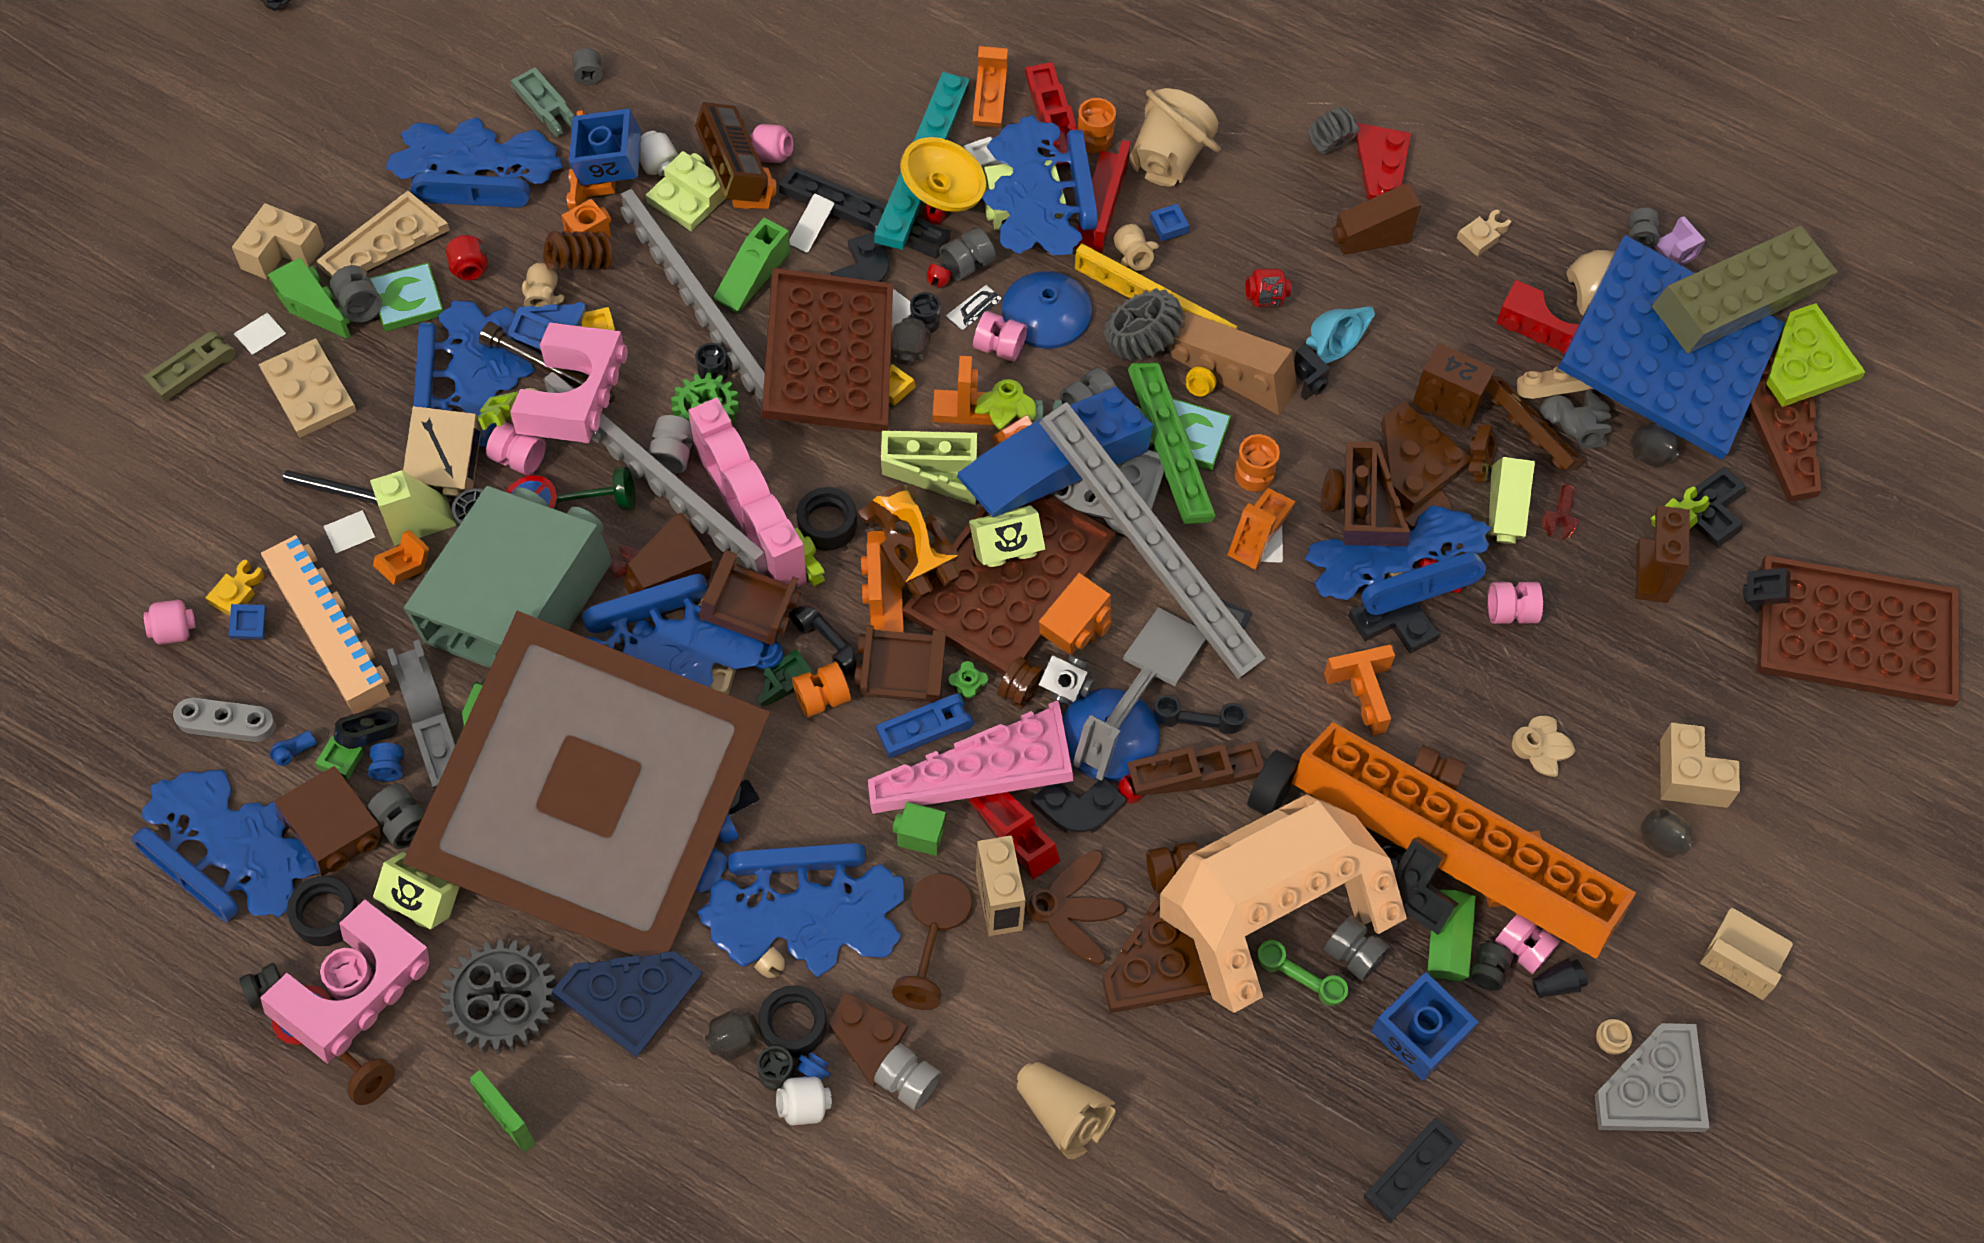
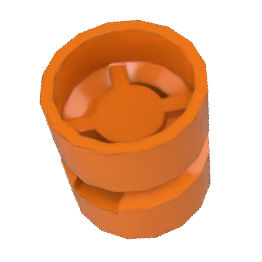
M1088 99L1080 105L1078 110L1077 130L1082 129L1086 152L1092 154L1107 151L1114 141L1116 109L1106 99Z
M1256 434L1242 441L1234 471L1235 480L1239 486L1252 492L1263 491L1270 487L1274 480L1280 456L1279 446L1275 440L1266 435Z
M837 662L818 668L816 675L807 672L792 678L797 700L806 718L824 712L826 705L834 708L851 701L847 682Z

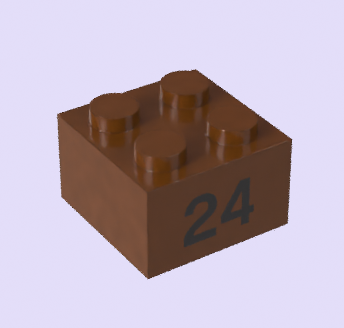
M1438 343L1423 369L1412 404L1420 407L1425 412L1433 413L1448 420L1453 425L1469 429L1483 404L1496 368Z

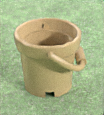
M1171 88L1159 89L1154 92L1149 89L1146 91V95L1149 98L1145 106V120L1130 154V163L1136 172H1138L1140 167L1147 171L1145 179L1160 186L1172 187L1175 186L1177 180L1180 183L1183 181L1187 171L1203 147H1209L1216 153L1221 151V147L1213 140L1218 131L1219 122L1214 111L1205 102L1190 93Z

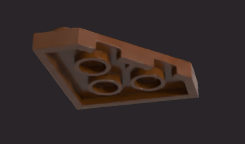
M1405 401L1384 415L1381 422L1382 432L1385 435L1384 458L1391 475V482L1396 496H1398L1400 503L1412 511L1467 469L1473 458Z
M1160 898L1155 899L1140 924L1136 926L1122 947L1113 964L1109 966L1103 975L1102 982L1110 1013L1211 995L1194 939L1164 921L1163 918H1160Z

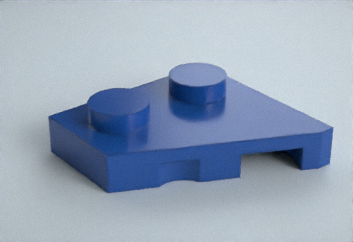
M578 302L571 305L551 304L544 305L543 307H518L507 336L541 350L540 343L549 323L580 326L588 306Z

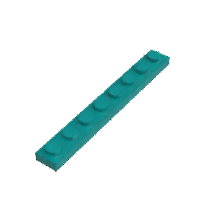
M942 72L914 141L927 137L948 140L969 89V78ZM901 172L874 234V243L903 250L923 201L912 193L906 185Z

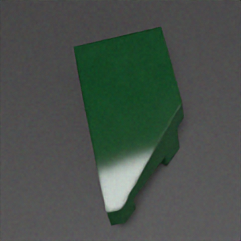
M798 649L785 656L776 667L772 669L765 667L761 695L759 694L757 700L762 707L795 692L792 678L807 672L814 674Z

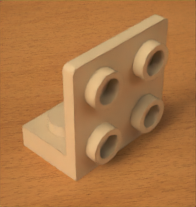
M1730 908L1700 964L1764 1000L1780 980L1782 975L1778 972L1793 943L1738 910Z

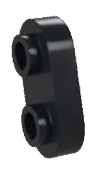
M376 707L340 718L335 723L334 740L345 748L355 749L392 737L398 731L399 716L392 709Z

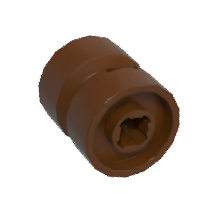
M1422 745L1413 767L1456 791L1466 762L1451 756L1443 759L1439 751Z
M1195 841L1176 844L1173 851H1170L1167 847L1146 851L1148 875L1155 894L1161 893L1189 855L1199 850Z

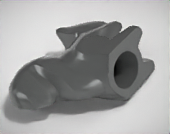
M1591 390L1586 391L1582 407H1575L1570 399L1561 395L1550 396L1542 402L1540 412L1544 419L1549 420L1552 424L1559 423L1562 430L1567 435L1573 437L1581 449L1607 445V439L1604 437V434L1611 432L1612 429L1608 422L1603 420L1611 418L1609 413L1610 406L1603 399L1594 395Z

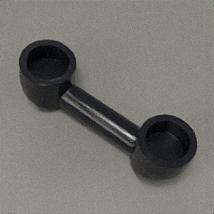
M798 606L789 613L792 623L799 631L805 634L815 627L838 650V652L832 655V661L838 663L843 675L848 677L856 671V658L851 644L818 611L807 606Z
M1171 695L1158 697L1153 709L1156 719L1164 726L1174 727L1177 723L1213 727L1218 728L1224 734H1233L1240 731L1244 727L1247 718L1245 708L1237 703H1229L1223 706L1220 715L1180 710L1181 704L1179 700Z

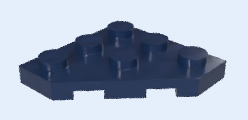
M676 951L643 957L638 955L610 959V961L595 963H574L552 990L551 995L636 1059L699 980L703 972Z

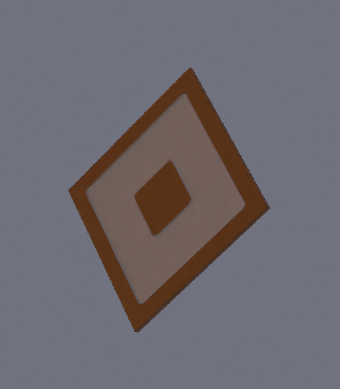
M517 610L402 864L631 956L639 955V957L670 952L769 718L770 711Z

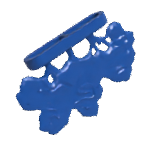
M1029 115L1028 117H1022L1019 124H1008L1001 130L999 136L994 137L987 144V149L996 160L1013 168L1011 176H1001L995 182V188L987 190L982 196L984 202L993 210L1010 213L1005 223L1000 226V243L1005 248H1011L1014 252L1021 254L1023 251L1032 248L1035 242H1039L1051 255L1072 254L1073 247L1078 245L1083 239L1081 233L1072 227L1068 221L1073 213H1078L1082 230H1096L1097 209L1082 129L1070 130L1067 133V152L1063 154L1053 145L1061 133L1059 126L1052 122H1039L1033 115ZM1042 140H1048L1050 145L1043 144ZM1042 147L1051 150L1049 154H1054L1055 156L1045 157L1038 153V148ZM1046 160L1052 161L1050 165H1044ZM1057 162H1068L1070 164L1072 180L1060 182L1054 180L1051 175L1053 165ZM1064 187H1074L1077 206L1072 207L1060 203L1059 199ZM1058 213H1064L1062 218H1055L1054 216Z
M476 117L459 123L458 127L451 134L441 130L438 125L426 123L411 125L409 129L401 133L404 143L410 147L391 154L386 169L393 170L394 174L400 179H408L415 176L411 183L410 192L422 202L517 208L523 207L528 203L530 188L525 181L516 177L523 176L531 183L542 184L549 180L552 171L561 169L564 165L562 164V159L556 156L557 148L553 143L546 141L545 136L538 130L519 133L504 144H499L495 142L497 135L492 130L485 129L483 122ZM432 164H437L436 171L431 169ZM515 164L522 166L517 172L511 171L509 175H506L508 168ZM500 166L504 169L502 172H499L497 167ZM487 169L496 172L499 177L477 176L474 174L478 170ZM529 169L527 174H521L523 170ZM448 170H454L464 175L446 174V172Z
M453 301L450 308L445 309L438 315L440 323L449 333V337L443 342H436V327L433 323H419L414 407L431 409L438 407L440 410L453 411V408H448L447 406L455 405L460 407L464 413H472L479 416L481 408L489 397L495 396L498 390L508 391L518 384L520 377H527L536 371L530 362L501 347L499 349H490L479 343L480 333L489 321L501 326L507 336L515 316L514 312L504 307L501 310L492 312L489 317H485L474 302ZM454 339L463 340L461 344H452ZM436 349H443L453 354V359L448 364L446 370H434ZM434 377H450L456 384L455 392L447 399L434 397ZM456 396L461 397L458 402L452 401V398ZM496 423L489 425L485 430L482 429L479 446H487L489 437L497 426Z
M1433 505L1419 515L1416 521L1417 525L1413 531H1410L1408 547L1343 545V541L1333 538L1310 545L1306 561L1313 563L1315 566L1326 568V571L1314 582L1322 597L1331 595L1334 598L1347 600L1354 596L1359 587L1369 585L1363 591L1361 600L1367 612L1378 615L1471 585L1480 580L1485 574L1486 565L1477 554L1487 550L1489 543L1485 535L1490 531L1491 527L1485 522L1474 521L1468 513L1451 511L1448 508ZM1446 542L1452 543L1451 552L1446 551V555H1442V545ZM1462 543L1463 548L1458 550L1456 548L1457 544ZM1429 551H1436L1437 556L1430 555ZM1459 552H1466V553H1464V554L1455 556V555H1457ZM1422 558L1439 560V562L1415 570L1412 567L1415 561ZM1388 572H1392V573L1405 572V573H1402V574H1399V575H1396V576H1393V577L1384 579V578H1385V577H1384V574H1386V573H1388ZM1369 573L1373 579L1367 580L1363 575Z
M702 574L690 575L597 604L587 609L581 616L586 630L590 633H601L615 628L612 636L606 641H601L596 637L585 638L602 645L608 644V647L613 649L615 642H621L619 637H624L625 647L622 653L707 687H710L714 681L711 669L714 663L728 666L734 670L755 666L759 663L761 659L760 653L764 648V643L711 622L700 620L697 613H700L701 606L694 603L704 598L709 587L705 576ZM686 606L685 618L682 620H665L660 615ZM649 617L653 618L656 625L654 631L645 636H637L628 632L626 626ZM629 637L636 639L637 644H630Z
M207 770L203 773L195 771L182 772L172 781L164 779L156 784H152L150 786L152 799L143 807L142 818L146 822L155 825L168 824L170 840L164 841L147 827L141 828L131 836L133 844L146 858L226 923L239 912L237 903L228 894L229 891L243 890L246 893L248 910L253 916H265L272 913L275 917H280L287 911L288 900L294 891L292 880L294 878H307L319 873L315 861L299 839L282 838V831L285 826L278 817L274 802H271L268 806H263L260 803H246L238 811H232L228 808L231 785L226 772L223 770ZM170 813L175 814L172 822L167 819ZM184 814L189 817V825L183 834H179L182 828L180 826L177 827L181 815ZM191 830L199 831L195 836H188ZM185 840H198L208 849L207 855L196 865H193L176 851L178 846ZM207 865H215L216 867L226 868L230 873L225 885L220 887L206 876L202 870ZM246 875L251 876V880L245 884L238 882Z
M835 844L735 852L728 856L729 871L734 875L740 876L757 875L758 879L744 890L739 888L735 882L729 880L717 881L710 889V902L701 908L698 914L701 916V923L711 929V941L719 949L727 951L729 957L741 967L747 966L761 958L769 950L772 942L779 937L787 940V951L797 960H805L807 968L818 978L837 963L839 948L843 944L856 950L861 957L884 958L890 955L893 951V946L901 938V934L895 928L894 923L885 918V914L904 900L903 877L893 876L892 872L882 864L873 866L860 878L853 879L846 874L845 868H854L865 863L866 847L862 844ZM835 869L836 871L830 886L824 887L808 881L807 871ZM798 872L799 887L793 893L780 894L769 885L771 874ZM844 883L851 885L852 892L850 894L845 893ZM759 889H762V899L753 908L748 907L747 902L751 894H759ZM768 892L774 895V901L767 899ZM744 893L745 897L743 900L737 902V895Z

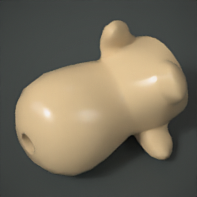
M1127 224L1119 228L1114 236L1116 248L1124 255L1121 265L1129 266L1137 271L1148 270L1151 267V263L1154 260L1153 250L1157 249L1159 245L1152 241L1146 242L1141 228L1136 224Z
M535 263L529 267L526 280L522 284V292L525 296L524 306L543 307L544 305L551 304L559 305L563 302L564 296L562 294L554 296L553 293L558 281V275L554 268L552 270L548 269L545 263Z

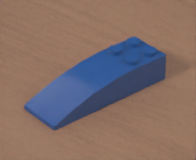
M1116 386L1070 405L1116 465L1148 452L1153 424ZM1042 419L1010 436L958 472L957 478L993 518L1083 480L1040 425Z

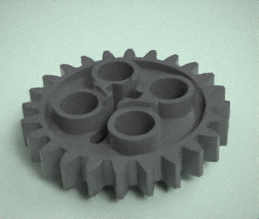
M499 939L495 949H491L490 944L486 941L484 942V952L481 953L474 947L470 948L471 959L468 960L465 957L459 956L458 959L462 967L460 969L449 968L454 980H443L445 989L450 991L440 995L442 1002L448 1004L441 1009L444 1017H450L446 1021L447 1026L450 1030L456 1029L454 1035L457 1040L460 1041L467 1037L466 1044L468 1048H473L479 1042V1048L482 1053H486L489 1046L493 1045L498 1055L505 1044L508 1045L512 1052H515V1042L518 1040L525 1046H528V1034L532 1033L537 1037L541 1036L537 1027L539 1023L550 1025L549 1018L545 1013L556 1012V1007L550 1000L557 999L551 995L553 990L551 987L555 986L557 981L554 975H549L552 972L550 964H542L544 959L540 952L532 956L533 951L530 945H526L520 951L517 940H514L510 947L506 948L503 940ZM519 973L526 974V978L521 983H510L514 975ZM482 975L491 976L486 984L475 985L478 977ZM500 992H504V993H505V994H502V995L500 996V1000H498V1001H495V1000H494V999H496V998L499 997V993H500ZM531 993L530 997H523L526 994ZM470 995H475V996H476V997H473L472 999L468 1000V997H469ZM516 1007L525 1008L524 1013L520 1017H508L512 1009ZM479 1009L489 1010L487 1016L483 1019H473V1015Z

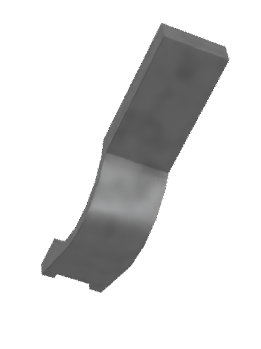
M418 639L413 641L414 650L396 655L393 648L388 649L387 652L400 685L432 787L435 790L455 748V742L421 642Z

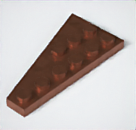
M1779 335L1747 411L1788 502L1818 497L1821 492L1819 459L1816 457V443L1818 439L1817 432L1814 430V420L1816 418L1815 399L1812 396L1782 407L1766 384L1781 335Z

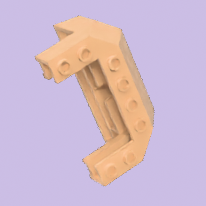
M1307 794L1190 854L1160 894V918H1163L1164 921L1194 939L1212 999L1233 1013L1263 998L1245 936L1344 883L1354 917L1363 925L1372 921L1376 933L1380 934L1407 919L1388 855L1355 815Z

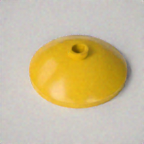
M921 138L912 142L902 155L900 168L906 185L916 197L929 206L944 211L957 212L968 210L981 200L986 189L984 171L976 158L960 145L942 138Z

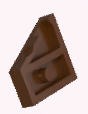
M848 993L844 994L828 1021L829 1028L836 1038L841 1041L852 1061L862 1071L868 1084L875 1087L874 1077L877 1070L890 1051L901 1042L908 1029L907 1024Z

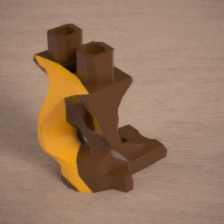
M899 485L880 494L857 513L864 522H867L870 528L878 524L881 525L885 541L881 543L880 547L892 568L899 588L902 590L908 587L914 597L919 600L934 590L927 578L928 576L936 573L943 586H947L959 579L960 573L955 563L959 554L945 537L932 514L927 515L925 520H923L918 505L914 503L917 497L914 485ZM898 521L906 522L910 526V532L907 534L898 532L895 528V523ZM927 530L934 536L935 542L933 544H929ZM897 547L905 551L907 557L904 559L898 558L895 548Z

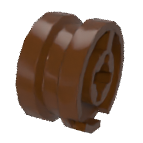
M1021 656L1018 657L1005 673L999 685L997 695L1004 700L1011 699L1014 706L1023 709L1025 707V704H1023L1024 700L1029 703L1038 690L1044 670L1037 665L1032 667L1029 665L1028 660Z

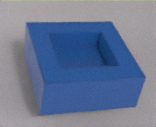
M1178 203L1150 212V221L1161 241L1189 233L1190 225Z
M231 604L230 639L265 640L267 607L265 605Z

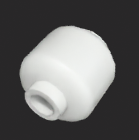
M654 130L646 132L641 136L639 163L647 174L665 176L664 168L678 156V153L665 133H657Z
M818 1077L789 1078L783 1083L782 1088H778L776 1092L778 1115L780 1118L784 1117L786 1122L792 1126L819 1123L823 1120L825 1111L831 1108L832 1098L830 1089L828 1087L824 1088Z

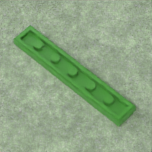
M1159 362L1131 363L1128 372L1143 414L1153 424L1151 436L1183 524L1212 522L1216 515Z

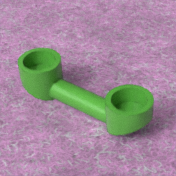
M1268 940L1259 947L1257 954L1258 962L1264 970L1268 972L1281 971L1318 992L1320 1001L1325 1005L1337 1006L1346 999L1348 986L1341 977L1332 975L1324 980L1286 959V950L1278 941Z

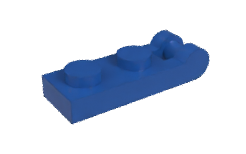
M950 695L876 725V732L889 759L954 732H963L970 729L974 725V721L970 713L965 712L963 708L965 703L961 695ZM944 713H952L953 718L946 720Z

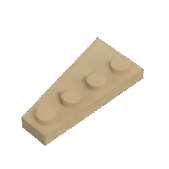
M406 191L316 260L319 269L330 278H332L337 270L344 266L356 265L368 271L450 231V228L444 219L411 192Z

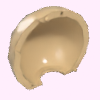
M1593 250L1581 255L1567 269L1566 274L1569 283L1574 282L1577 289V306L1581 315H1584L1615 251Z

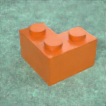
M1078 573L1039 620L1040 634L1069 655L1073 654L1077 648L1083 649L1088 642L1093 643L1098 635L1103 637L1113 623L1111 621V594Z

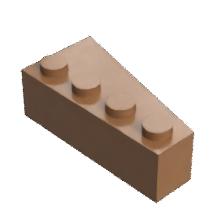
M1186 311L1184 313L1185 319L1183 320L1185 326L1180 330L1181 335L1173 338L1174 344L1169 345L1170 356L1191 368L1200 366L1209 369L1214 374L1216 382L1280 415L1297 391L1293 350Z

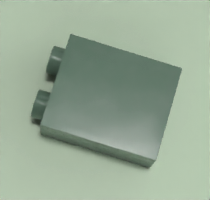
M486 486L403 609L423 643L491 668L517 610L565 630L570 629L613 562L601 534L604 529L603 524L595 515L580 507H571L567 514L549 508L543 498L526 488H516L513 494Z

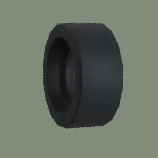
M832 487L816 488L808 492L799 501L796 510L798 529L804 537H810L816 549L824 551L835 550L846 545L854 537L857 529L856 505L850 495L841 489ZM831 506L843 511L846 520L841 527L833 531H820L809 525L808 517L812 511L820 507Z
M1277 749L1274 750L1255 781L1248 798V807L1263 815L1279 809L1291 788L1299 760Z
M316 876L305 880L293 891L288 900L287 915L290 925L304 942L314 946H331L343 940L339 923L358 904L351 889L342 880L332 876ZM322 894L338 895L343 902L344 911L335 923L322 929H313L304 922L303 911L312 899Z
M799 985L784 986L773 991L764 1000L759 1011L760 1033L768 1047H784L789 1051L792 1058L800 1057L801 1054L803 1056L813 1052L823 1041L827 1031L826 1010L821 999L812 990ZM788 1003L806 1005L814 1016V1025L811 1032L806 1037L795 1041L781 1039L772 1027V1018L775 1011Z

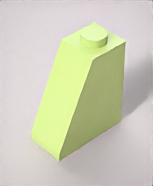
M1502 457L1492 465L1489 526L1491 529L1488 532V536L1497 537L1496 542L1516 544V540L1526 537L1535 461Z
M401 470L370 480L394 546L401 543L403 532L408 530L418 538L457 526L447 497Z

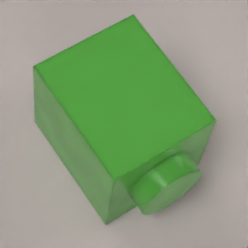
M906 802L903 814L897 813L893 825V833H897V846L937 856L946 826V812Z

